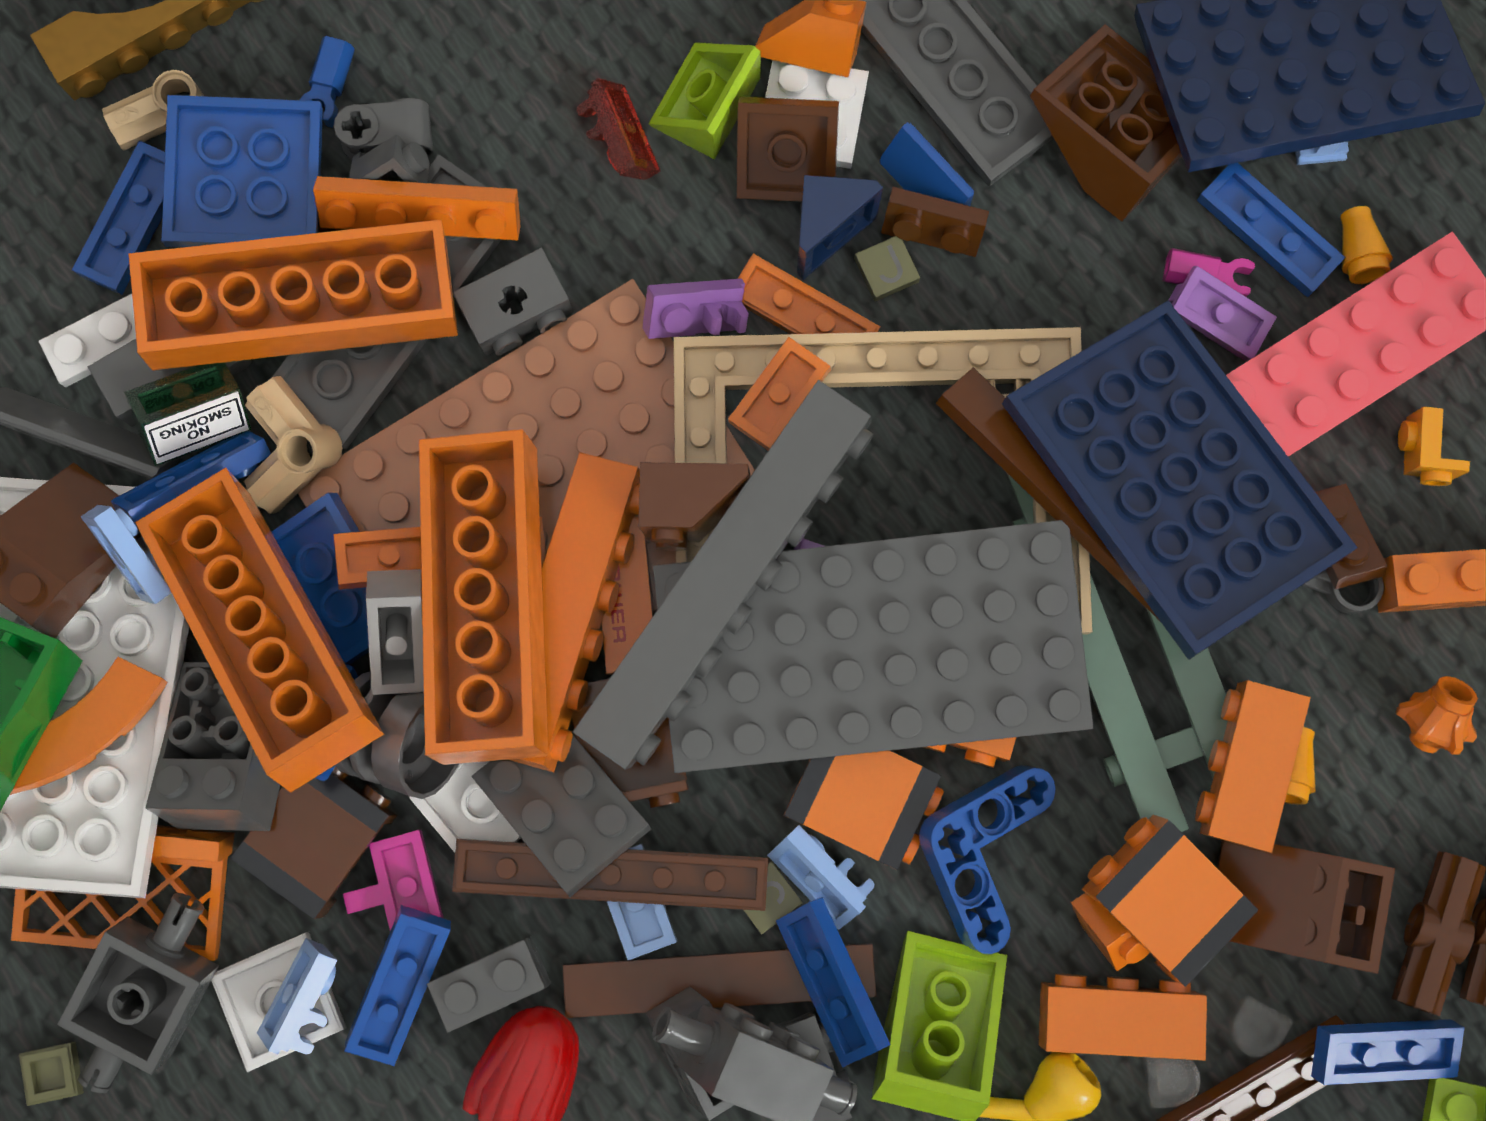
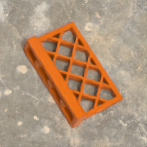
M157 825L151 862L166 880L148 895L146 894L145 899L135 898L138 903L121 917L118 916L102 895L85 894L87 898L69 912L51 891L36 890V893L31 896V890L15 889L11 941L96 949L107 930L126 917H131L142 907L159 926L164 914L152 899L168 885L171 884L177 893L191 896L187 904L190 907L194 900L197 899L179 878V876L193 866L212 868L210 891L198 900L203 904L209 899V911L204 908L202 914L198 917L207 928L206 945H188L185 942L184 946L210 961H215L218 959L221 940L228 856L232 854L235 833L177 829L176 827ZM169 864L183 866H181L177 871L174 872V870L169 866ZM40 898L46 902L60 919L48 930L27 928L30 906ZM91 902L110 923V926L99 935L86 934L74 918ZM65 925L70 933L58 932L57 930Z

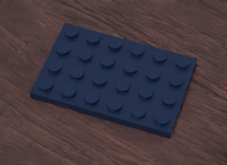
M1156 0L1136 4L1134 14L1136 25L1188 172L1479 116L1485 105L1483 96L1441 0Z
M1169 300L1008 394L1002 403L1188 660L1358 548Z

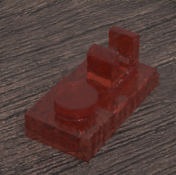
M600 78L594 80L591 83L592 88L587 91L589 98L579 104L576 109L578 116L588 118L597 114V124L586 132L587 137L592 140L606 141L609 148L607 150L609 162L620 176L641 180L651 178L661 170L625 85Z

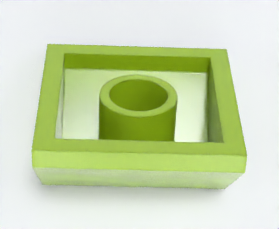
M694 43L648 124L715 160L738 119V101L740 96L750 97L760 80L761 51L752 45Z

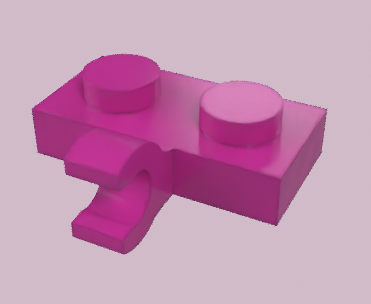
M422 830L372 842L369 847L378 884L344 893L343 897L347 914L384 904L390 931L401 905L443 918Z

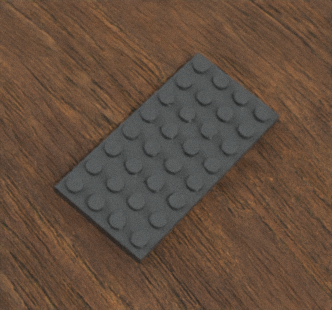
M1062 520L782 551L776 560L783 564L776 578L766 591L757 586L746 602L747 605L753 608L750 615L735 635L729 630L725 632L716 645V648L722 651L720 658L705 678L696 674L685 690L692 695L690 701L674 722L669 719L674 773L1094 729L1070 528ZM691 561L653 566L657 610Z

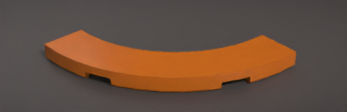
M117 657L104 677L84 698L62 715L49 722L10 795L41 787L91 763L96 759L98 753L110 746L121 735L125 736L136 726L153 706L168 682L133 663Z

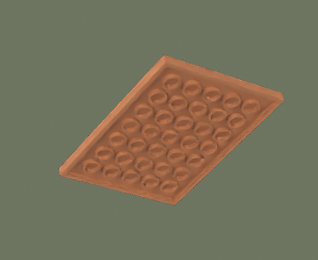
M631 279L568 317L566 321L560 322L342 454L335 465L322 469L298 495L304 505L308 507L328 492L338 493L360 532L421 527L419 439L523 429L537 448L539 513L543 522L547 554L579 452L636 466L639 470L640 462L675 463L674 342L671 337L648 339L642 328L646 298L634 279ZM726 425L727 463L748 464L750 475H752L755 469ZM646 539L654 614L657 612L653 566L676 563V551L656 549V542Z

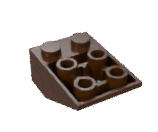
M1222 840L1217 869L1258 909L1229 942L1378 974L1395 868L1274 844L1272 853Z

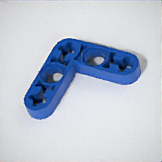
M1026 765L1014 767L934 812L924 820L920 828L919 840L921 848L956 932L964 945L980 953L993 954L999 952L1006 945L1011 930L1008 916L980 848L1044 812L1051 805L1056 789L1053 778L1044 769ZM1026 780L1035 781L1036 786L1030 790L1031 799L1019 796L1010 800L1006 795L1017 796L1028 789ZM992 799L997 806V817L990 826L983 827L978 819V810L985 800ZM943 827L953 829V833L947 838L950 848L938 843L944 837ZM953 853L962 855L964 857L955 859ZM970 869L975 878L974 887L968 895L959 897L955 890V880L963 870ZM975 908L977 913H974L966 909ZM979 916L991 921V924L985 928L987 935L985 939L977 936V933L983 929Z

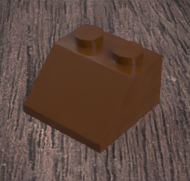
M640 462L638 527L648 541L656 542V549L686 550L687 542H700L717 526L751 477L748 464Z

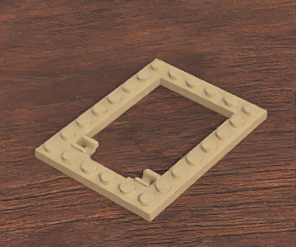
M1081 327L674 337L675 463H727L726 390L750 389L788 337L831 366V371L823 380V383L828 387L954 385L974 367L992 386L995 387V384L1014 383L1015 391L1082 351ZM1033 499L1034 523L1056 521ZM712 531L700 542H687L686 550L676 551V563L692 561ZM1071 536L1082 634L1092 633L1089 552Z

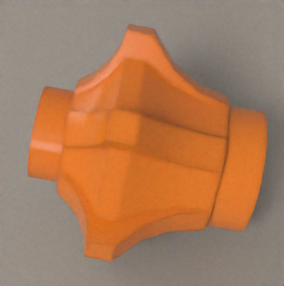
M1441 677L1431 689L1425 692H1414L1410 698L1411 701L1400 703L1396 708V715L1405 720L1410 727V741L1415 747L1424 752L1435 753L1440 748H1443L1452 755H1460L1463 750V742L1473 743L1477 738L1476 729L1472 724L1474 705L1478 700L1477 694L1468 684L1457 678Z

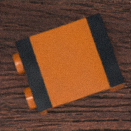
M892 751L810 759L783 816L898 870L901 862L910 865L919 848V835L915 831L923 814L929 817L936 811L944 793L943 789L937 787L941 775Z
M1153 814L1149 819L1147 817L1141 818L1129 828L1124 836L1126 843L1113 857L1107 855L1091 868L1087 876L1090 881L1082 890L1090 898L1101 903L1156 959L1154 963L1168 977L1186 987L1251 919L1258 909L1170 820Z

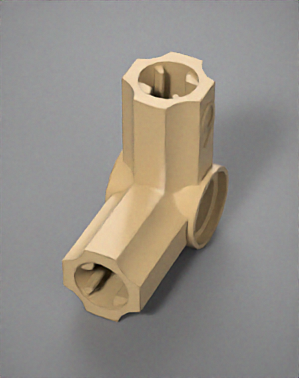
M179 70L165 71L156 78L153 86L102 109L103 117L123 151L136 146L139 141L145 142L166 132L168 95L189 92L190 96H204L190 75Z
M281 376L272 377L267 382L257 386L246 397L247 402L245 404L277 445V448L244 480L246 490L250 493L255 504L265 509L269 514L279 512L322 469L335 465L340 459L343 449L342 441L337 431L331 426L319 424ZM307 440L313 449L312 457H310L307 451Z

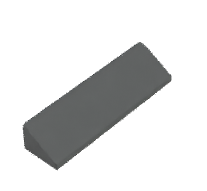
M0 387L1 426L148 479H152L178 465L183 456L180 455L157 464L149 439L144 436L16 390Z

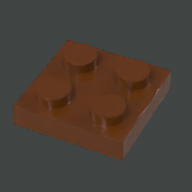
M740 96L738 101L737 198L802 202L804 175L836 177L839 101Z

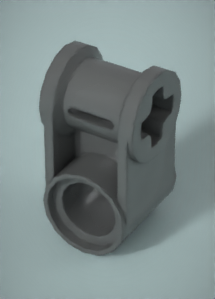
M402 98L383 103L353 104L339 111L335 118L334 129L336 136L341 141L344 154L351 161L352 157L360 152L359 149H364L365 153H362L364 155L396 134L406 144L411 142L418 143L424 149L428 158L433 155L429 105L421 99ZM356 116H359L361 121L357 122ZM363 130L362 138L357 139L358 131Z

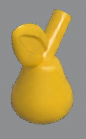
M1052 1052L1039 1065L1034 1080L1024 1096V1100L990 1097L989 1106L979 1117L1013 1121H1067L1082 1118L1090 1114L1098 1106L1102 1096L1100 1082L1091 1068L1077 1054Z

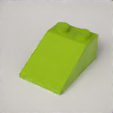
M907 931L884 1026V1031L891 1045L879 1050L871 1099L959 1121H976L990 1103L1007 955L1000 953L983 954L964 944Z

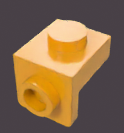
M1422 407L1407 416L1406 421H1403L1399 428L1398 447L1399 450L1405 451L1403 475L1420 476V484L1451 485L1453 479L1468 473L1470 469V461L1441 458L1442 408Z

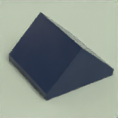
M804 175L797 274L802 280H805L877 219L883 187L877 180Z

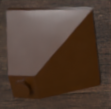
M1106 24L1036 86L1030 94L1032 101L1082 189L1097 201L1102 208L1109 211L1121 222L1141 203L1182 156L1149 59Z

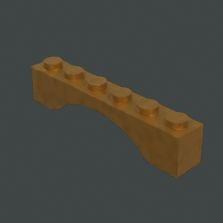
M164 0L153 6L123 13L95 14L72 11L32 33L30 36L57 83L75 101L80 97L87 98L97 95L106 87V83L123 73L130 74L143 69L151 57L166 49L174 50L184 46L191 39V35L208 25L217 26L223 24L232 17L233 12L251 1L261 2L263 0Z

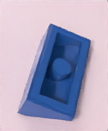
M907 122L904 124L882 154L880 164L904 190L970 206L974 190L911 123Z

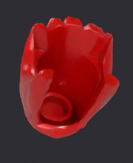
M534 1006L514 1014L494 1035L471 1072L462 1109L471 1115L478 1114V1120L561 1121L571 1097L579 1059V1037L573 1023L557 1009L546 1006Z

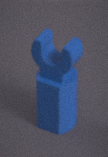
M324 36L309 80L311 91L305 93L300 100L321 101L322 106L325 107L322 120L327 127L332 128L338 114L335 99L336 96L340 97L355 48L344 40Z

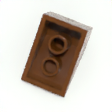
M73 462L0 516V603L39 632L56 638L116 567L81 516L97 505L111 506L116 511L111 500L119 495ZM139 529V534L133 537L136 541L142 536Z

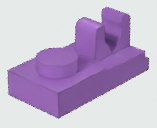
M1198 266L1192 267L1184 283L1177 284L1169 298V302L1186 324L1244 361L1255 357L1277 318Z
M741 278L648 285L642 328L648 339L691 336L698 333L720 335L722 331L734 330L738 333H745L749 315L742 303L745 283Z

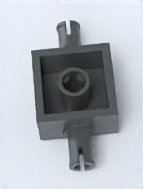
M182 893L173 894L171 902L156 931L130 917H126L104 933L57 1024L96 1045L84 1070L81 1071L78 1077V1081L83 1087L86 1088L93 1078L96 1081L90 1091L100 1094L108 1093L123 1061L152 1075L173 1055L219 967L218 964L184 946L199 915L204 910L203 904L197 899L194 900L190 907L187 904L191 896Z
M724 1003L721 1011L703 1004L696 1019L678 1013L670 1007H665L655 1021L652 1032L653 1040L682 1050L677 1065L715 1098L774 1121H813L819 1106L845 1116L855 1104L857 1085L852 1081L834 1076V1070L817 1058L820 1052L819 1048L799 1039L800 1035L780 1024L770 1022L769 1026L753 1020L754 1016L728 1003Z

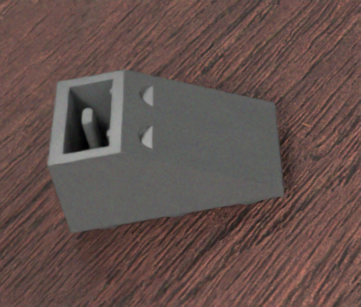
M183 662L145 809L177 829L270 831L280 784L266 775L209 663Z

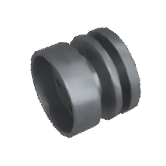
M371 673L361 674L354 681L384 735L335 766L340 772L360 777V779L369 782L381 783L385 788L411 797L424 799L436 794L450 780L459 764L442 765L425 755L424 692L372 695Z

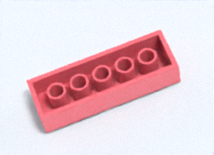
M1452 231L1231 371L1226 376L1289 457L1485 332L1486 278Z

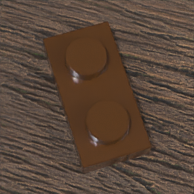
M893 187L881 233L897 236L905 241H914L945 249L952 253L976 257L989 211Z
M1347 484L1316 491V494L1358 547L1348 556L1326 569L1335 590L1383 577L1388 566Z

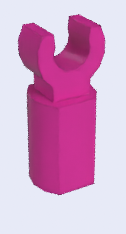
M1175 248L1169 250L1163 282L1173 284L1184 283L1192 267L1198 266L1245 297L1250 294V287L1240 286L1233 279L1234 273L1249 275L1254 270L1255 263L1249 259L1240 258L1234 259L1230 263L1221 262L1220 257Z

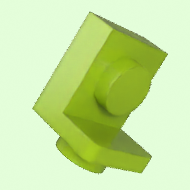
M1450 1078L1429 1079L1422 1121H1486V1087Z

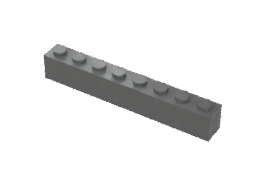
M820 380L816 382L573 731L574 734L623 769L631 768L636 761L643 766L661 742V739L655 735L666 717L674 722L690 701L692 695L685 690L696 674L705 678L720 658L722 651L717 649L716 645L725 632L729 630L735 635L750 615L753 608L747 605L746 602L757 586L766 591L780 572L783 564L776 560L787 543L796 547L811 527L813 521L807 515L818 499L826 504L841 484L844 477L837 472L848 456L857 460L871 441L874 434L867 430L871 424L870 414Z

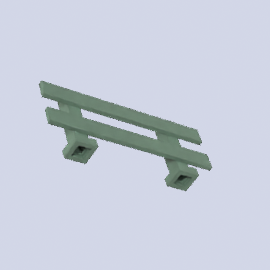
M1007 473L1023 515L1021 519L1012 521V525L1034 523L1033 498ZM1090 574L1092 633L1082 634L1088 686L1114 752L1113 755L1103 758L1105 769L1113 787L1126 784L1139 819L1144 817L1149 819L1154 814L1170 820L1183 832L1188 830L1189 827L1166 769L1204 756L1208 765L1213 744L1216 740L1223 741L1228 722L1221 719L1222 706L1226 696L1225 690L1208 648L1188 660L1163 624L1147 609L1192 725L1154 739ZM1209 770L1210 773H1211V776H1212V778H1213L1215 772Z

